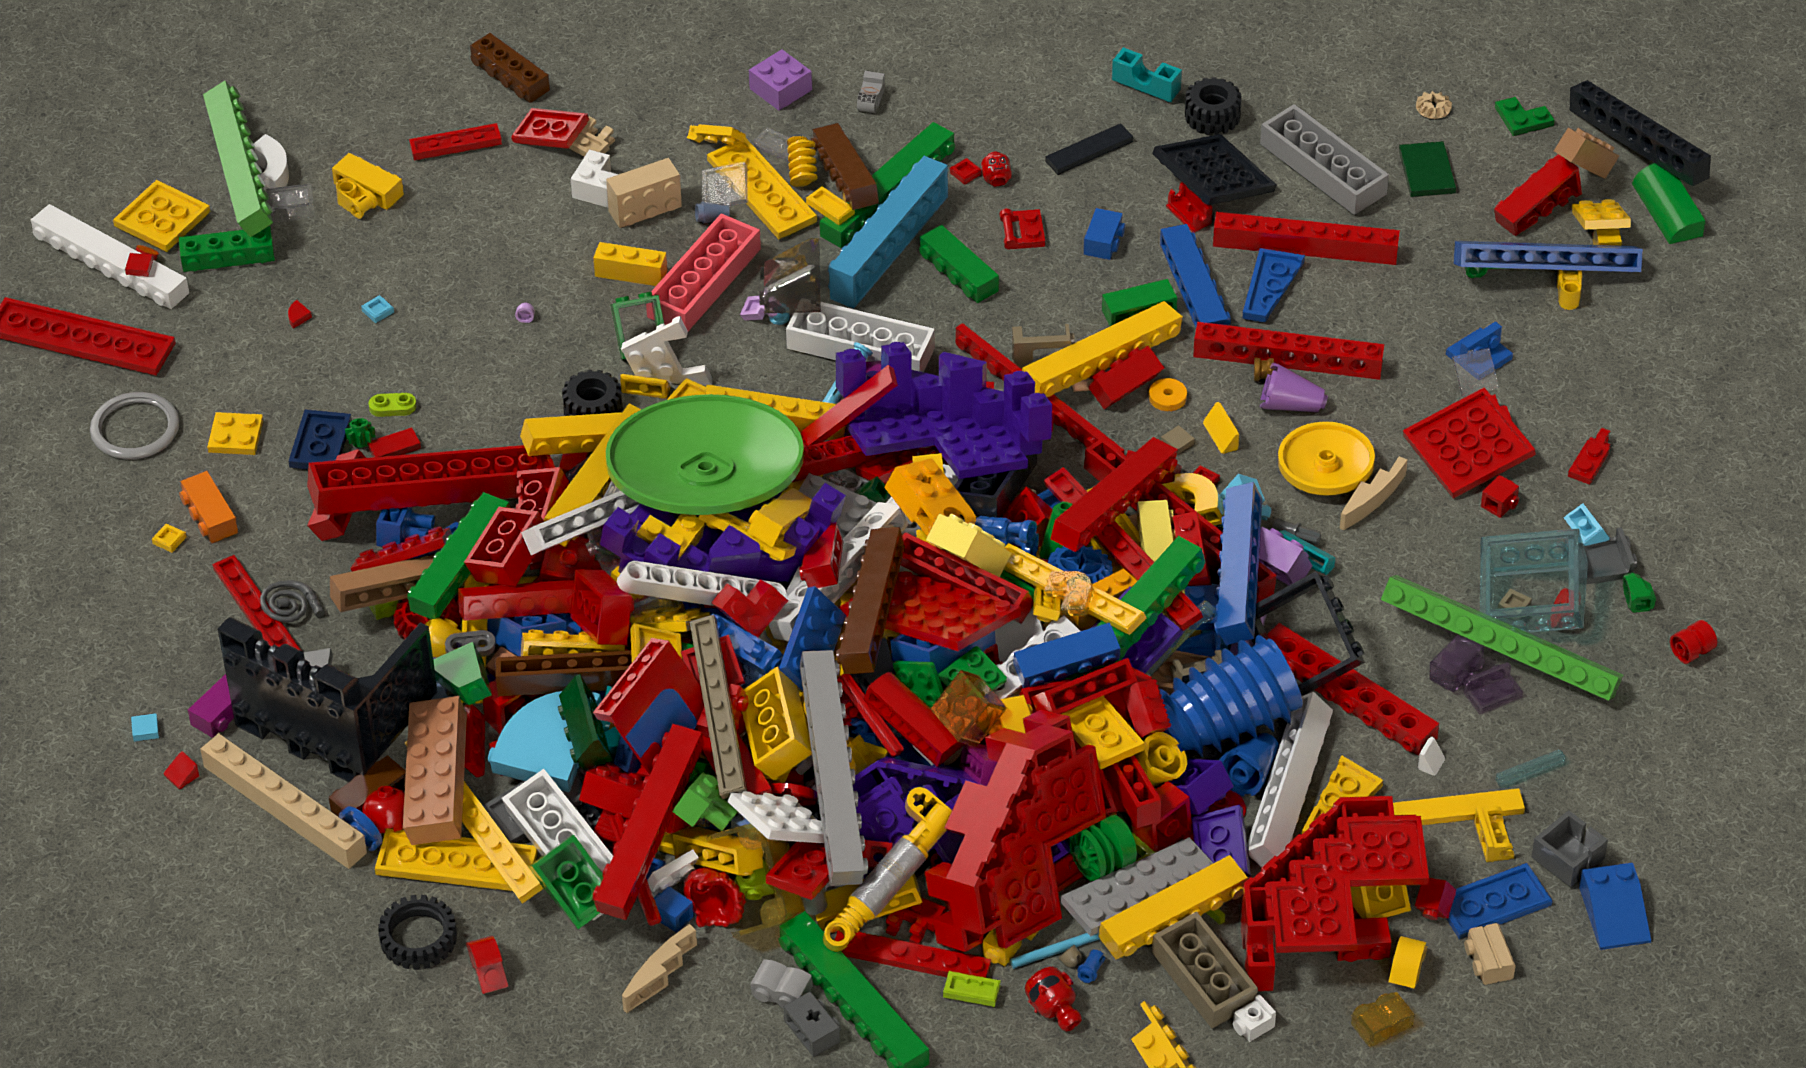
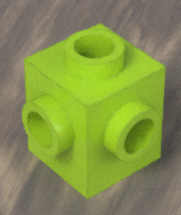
M763 860V868L754 870L753 874L748 876L736 874L734 877V881L738 884L746 899L758 900L762 896L776 893V887L766 884V874L773 867L765 860Z

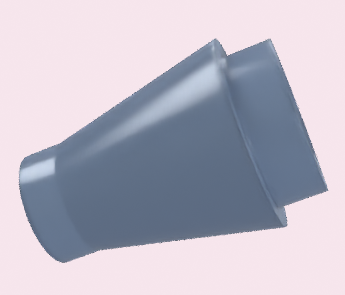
M702 201L701 204H696L695 206L696 222H702V224L714 222L721 213L729 216L728 205H718Z

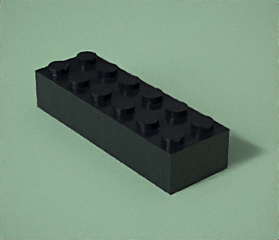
M1037 454L1026 456L1028 468L958 479L954 487L973 510L976 517L1002 518L1037 465Z

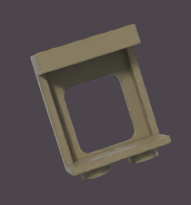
M1065 324V335L1023 337L1022 326L1012 327V362L1022 369L1033 363V351L1036 349L1065 348L1074 344L1075 336L1074 333H1070L1069 324Z

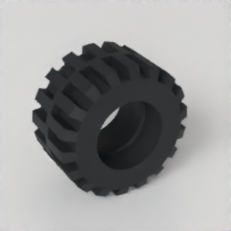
M1212 77V79L1203 78L1202 81L1197 80L1186 91V122L1189 123L1192 129L1196 128L1197 132L1201 133L1203 131L1206 135H1210V133L1217 135L1219 132L1225 134L1228 133V129L1233 130L1235 125L1239 124L1241 116L1242 95L1239 92V88L1234 86V83L1226 82V79L1222 78L1217 79V77Z
M593 370L578 372V375H572L570 381H566L564 388H562L565 416L621 413L623 410L621 385L618 383V379L612 377L608 372L603 373L602 370H597V372Z

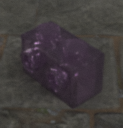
M1458 634L1430 662L1429 679L1455 692L1461 685L1463 686L1468 682L1470 676L1475 671H1479L1485 662L1483 657L1484 646Z

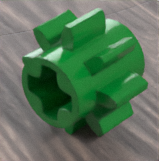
M364 418L352 420L349 423L350 428H345L346 439H349V444H353V446L358 448L368 446V443H371V438L376 437L375 427Z

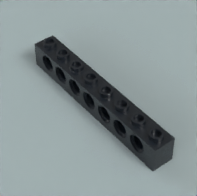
M1588 80L1570 88L1569 110L1692 187L1710 178L1711 155Z

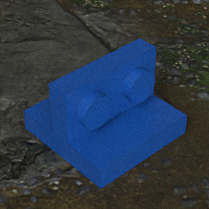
M1496 321L1484 329L1480 327L1446 349V355L1478 381L1513 358V353L1500 343L1502 326Z

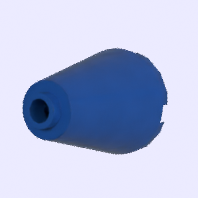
M1261 733L1257 735V739L1252 738L1223 754L1219 759L1222 761L1234 786L1230 789L1231 791L1240 796L1245 794L1253 796L1262 789L1279 749V744L1272 735Z

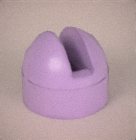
M521 303L516 309V319L519 322L530 323L534 318V307L529 303Z

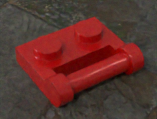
M1006 208L1000 211V220L1003 222L1005 233L1004 246L1007 250L1045 247L1040 209L1012 211ZM1018 221L1021 238L1014 236L1012 222Z

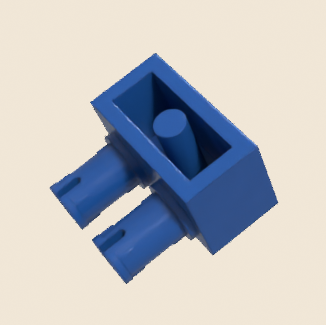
M413 507L382 509L376 522L377 546L382 547L394 541L400 544L406 542L405 538L415 534H419L420 537L427 535L428 531L434 528L435 515L415 513Z

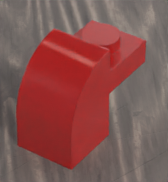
M494 936L466 942L471 964L476 970L482 994L508 987L502 965V957Z

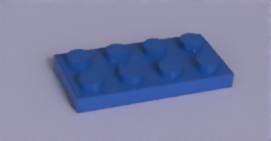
M816 586L807 588L779 666V670L802 691L803 686L800 672L802 652L829 650L834 652L846 618V614Z

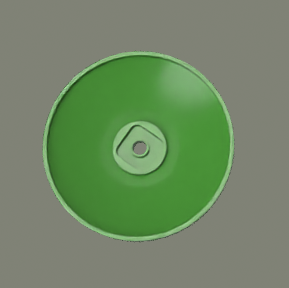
M713 394L683 396L650 405L624 420L614 430L606 447L607 471L612 482L621 492L648 507L687 515L727 513L762 503L774 497L791 484L800 472L804 458L801 434L795 424L783 413L751 399Z

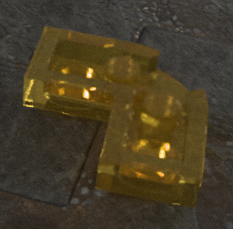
M1051 571L1044 589L1047 597H1064L1060 608L1063 616H1087L1094 595V588L1086 574L1079 571Z

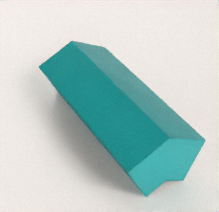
M1286 530L1279 531L1283 534L1284 539L1288 541L1296 540L1304 546V552L1324 564L1322 566L1309 559L1312 569L1328 575L1335 567L1336 557Z

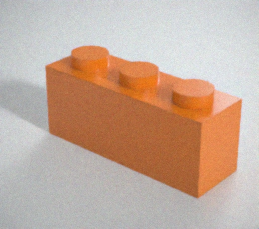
M208 471L180 481L182 491L179 492L181 501L184 505H189L188 509L193 521L198 520V527L203 537L207 536L212 544L238 533L236 517Z

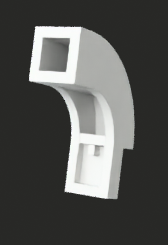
M265 134L254 143L253 151L258 157L256 163L265 169L260 175L265 183L264 190L267 195L271 193L278 197L287 186L289 180L287 157L282 145Z

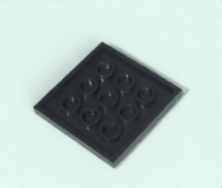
M1222 134L1155 146L1152 152L1162 165L1166 166L1175 177L1179 178L1189 190L1193 191L1207 205L1272 193L1277 186L1274 181Z

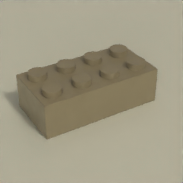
M1198 912L1153 935L1151 952L1211 1029L1233 1018L1234 1012L1255 1000L1258 991L1257 986Z

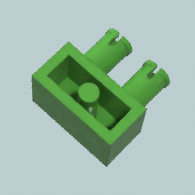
M702 772L688 788L672 812L692 827L700 818H705L723 831L738 811L720 797L717 779Z

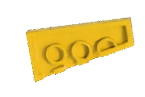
M1341 755L1338 766L1332 772L1327 787L1322 791L1317 806L1312 810L1302 829V834L1317 817L1329 811L1333 807V803L1340 797L1374 796L1383 786V779Z

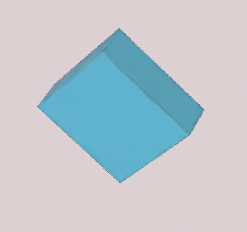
M380 295L361 306L362 312L375 323L394 313V307Z
M157 714L131 717L134 741L159 738Z

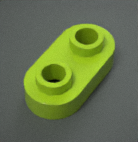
M410 393L377 394L369 400L370 413L377 417L406 416L412 414L417 408L416 399Z

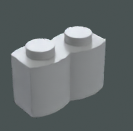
M767 959L762 961L750 983L751 993L757 1000L761 1002H776L781 1008L810 992L813 987L811 974L801 969L786 967L779 962Z

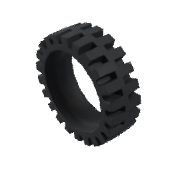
M411 895L410 901L403 897L400 899L401 904L395 901L391 904V909L388 907L385 909L384 915L380 917V924H378L379 941L383 953L386 954V958L389 961L393 960L395 965L399 966L402 963L405 969H409L410 965H413L414 970H419L420 965L423 964L424 969L430 968V962L437 965L440 963V958L445 960L448 957V952L452 953L454 950V945H456L457 941L456 922L452 910L449 906L446 907L445 902L442 900L438 903L437 898L433 896L428 901L427 895H421L420 899H417L416 895ZM410 917H432L443 926L442 935L436 942L426 947H403L392 938L394 928L400 922Z

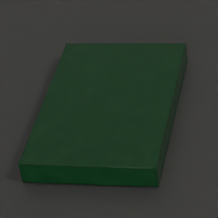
M1444 141L1399 145V154L1410 197L1455 194L1456 186Z

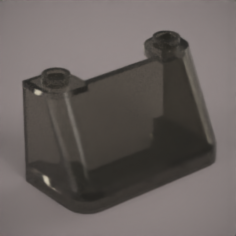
M810 238L764 261V266H760V280H764V291H759L760 305H764V314L821 312L819 238Z

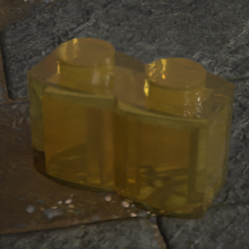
M1397 992L1385 993L1378 997L1376 1002L1359 1005L1352 1014L1351 1025L1368 1047H1371L1411 1028L1414 1023L1415 1014Z

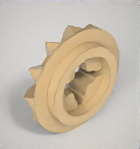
M1433 91L1430 94L1424 92L1422 96L1417 98L1416 102L1417 111L1422 116L1431 119L1447 116L1452 108L1449 96H1443L1442 92L1438 94ZM1431 102H1435L1436 108H1434Z

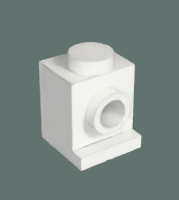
M1259 994L1253 1002L1234 1012L1233 1027L1240 1036L1243 1035L1251 1042L1275 1027L1276 1011Z

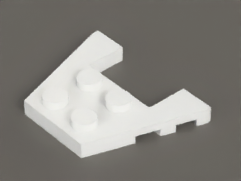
M680 316L673 318L672 322L667 325L663 323L657 326L656 330L649 334L644 332L622 343L621 350L635 376L663 379L669 383L681 384L687 378L701 385H712L713 378L706 365L682 368L668 342L670 340L687 338L688 330Z

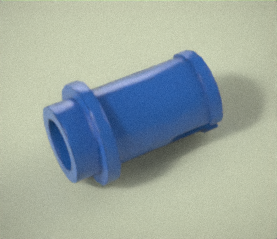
M1091 950L1084 964L1078 967V978L1081 981L1090 983L1097 978V971L1105 961V956H1103L1101 951Z

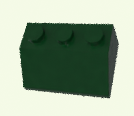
M580 674L576 675L560 693L561 705L558 706V710L562 720H566L567 727H564V732L568 742H572L573 748L570 749L572 760L575 764L579 763L585 771L613 760L602 720H598L593 714L594 710L598 707L595 696Z

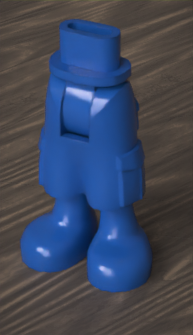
M976 517L975 525L993 535L995 539L1005 543V546L1008 543L1017 545L1023 551L1036 557L1039 534L1036 533L1037 523L1035 521L1012 522L1008 518Z

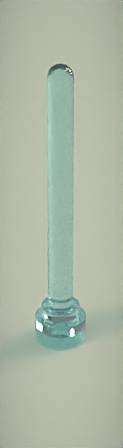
M1203 600L1198 605L1203 618L1184 630L1183 634L1145 674L1152 676L1202 623L1211 622L1217 616L1216 609L1209 602Z

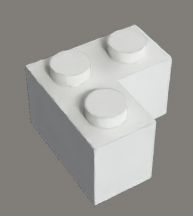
M593 150L587 152L571 177L572 198L608 207L606 179L618 175L611 173L610 155Z

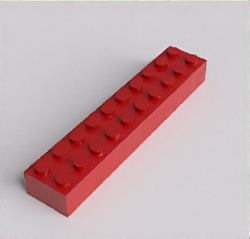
M524 445L311 462L308 465L307 487L317 515L354 513L369 510L378 511L393 508L402 509L404 507L416 506L426 507L439 504L449 505L463 502L473 503L480 498L483 492L500 499H518L516 494L517 486H519L517 471L555 468V465L550 455L528 456Z

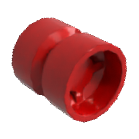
M1698 620L1686 629L1673 634L1669 641L1673 654L1684 664L1699 658V654H1706L1715 649L1718 643L1715 631L1704 620Z

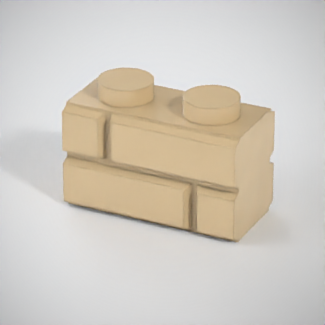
M1495 923L1485 927L1471 928L1468 932V939L1464 941L1467 955H1472L1474 959L1473 971L1475 976H1480L1484 985L1512 980L1514 978L1515 963L1499 924Z

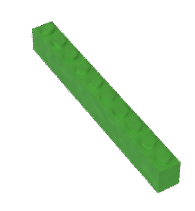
M223 81L204 93L203 96L237 223L252 237L273 224L271 217L273 211L267 203L269 197L263 188L265 183L260 177L262 171L256 163L258 157L253 151L255 146L249 138L251 132L245 124L248 121L242 113L244 107L239 101L241 96L234 86L230 87L226 81Z
M1398 575L1389 578L1381 600L1608 701L1615 697L1624 676L1621 673Z

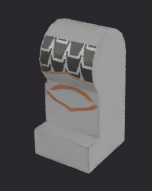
M864 72L863 84L857 99V111L876 113L885 90V76L883 73Z

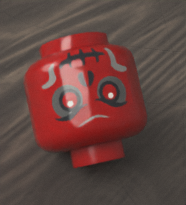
M995 151L983 158L981 167L984 181L992 186L1005 185L1012 176L1009 157Z

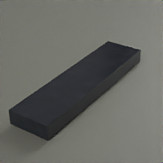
M1120 123L1045 156V162L1059 175L1133 142V135Z

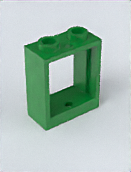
M652 292L638 294L639 299L630 300L629 296L615 299L616 303L610 305L621 360L626 358L621 350L625 338L619 309L652 303L657 328V326L664 323L659 295L653 296Z

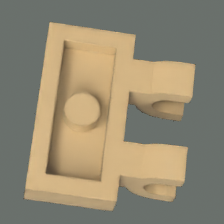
M589 116L590 120L569 148L584 157L589 150L605 154L610 149L609 146L615 142V138L611 137L614 130L608 126H605L601 133L595 136L598 129L593 126L597 122Z

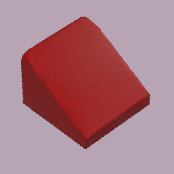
M183 751L176 756L163 773L179 790L199 777L197 764Z

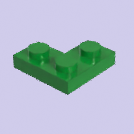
M1516 97L1495 102V109L1512 136L1554 126L1555 120L1546 106L1525 111Z

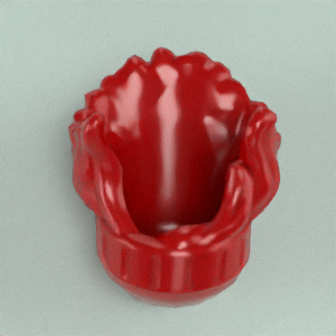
M699 868L692 871L686 877L684 895L693 902V912L695 913L696 924L699 928L712 925L728 927L730 924L738 923L742 919L744 905L746 904L745 895L729 875L712 868Z

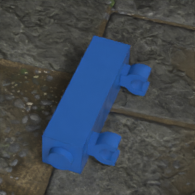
M714 614L717 620L719 637L729 634L736 656L740 662L763 675L780 666L783 654L777 648L721 616Z

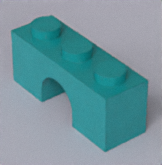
M1123 47L1113 59L1112 80L1171 102L1181 90L1182 69L1162 62L1156 71L1152 72L1144 66L1142 54Z

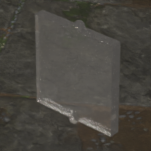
M1489 348L1475 352L1469 350L1466 354L1452 357L1462 397L1468 396L1484 387L1487 391L1499 388Z

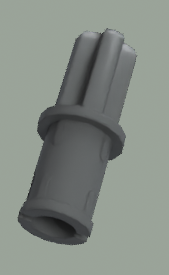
M1277 518L1273 524V529L1277 531L1286 530L1310 544L1318 545L1321 540L1320 531L1303 527L1299 522L1294 524Z

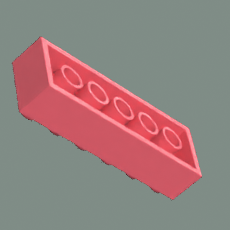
M721 213L651 291L653 296L659 295L664 324L667 325L672 322L673 318L680 316L689 332L761 250L760 229ZM652 303L646 304L647 318L655 321Z

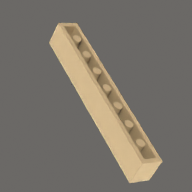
M219 733L200 748L203 764L207 770L348 869L367 854L365 838L361 832Z

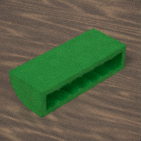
M1655 163L1645 167L1635 176L1632 185L1669 244L1703 236L1705 219L1678 177Z

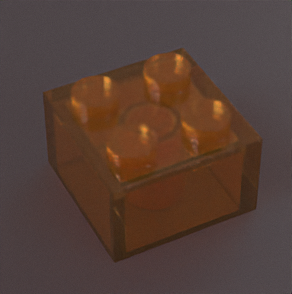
M963 670L959 671L931 707L932 712L958 742L975 747L980 744L1007 709L979 675Z

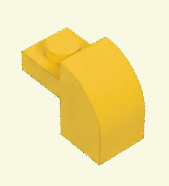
M1400 936L1389 977L1390 983L1410 988L1416 987L1422 962L1428 948L1426 942Z

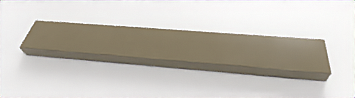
M713 614L690 621L719 793L722 799L730 797L731 793H742L747 791L718 625Z

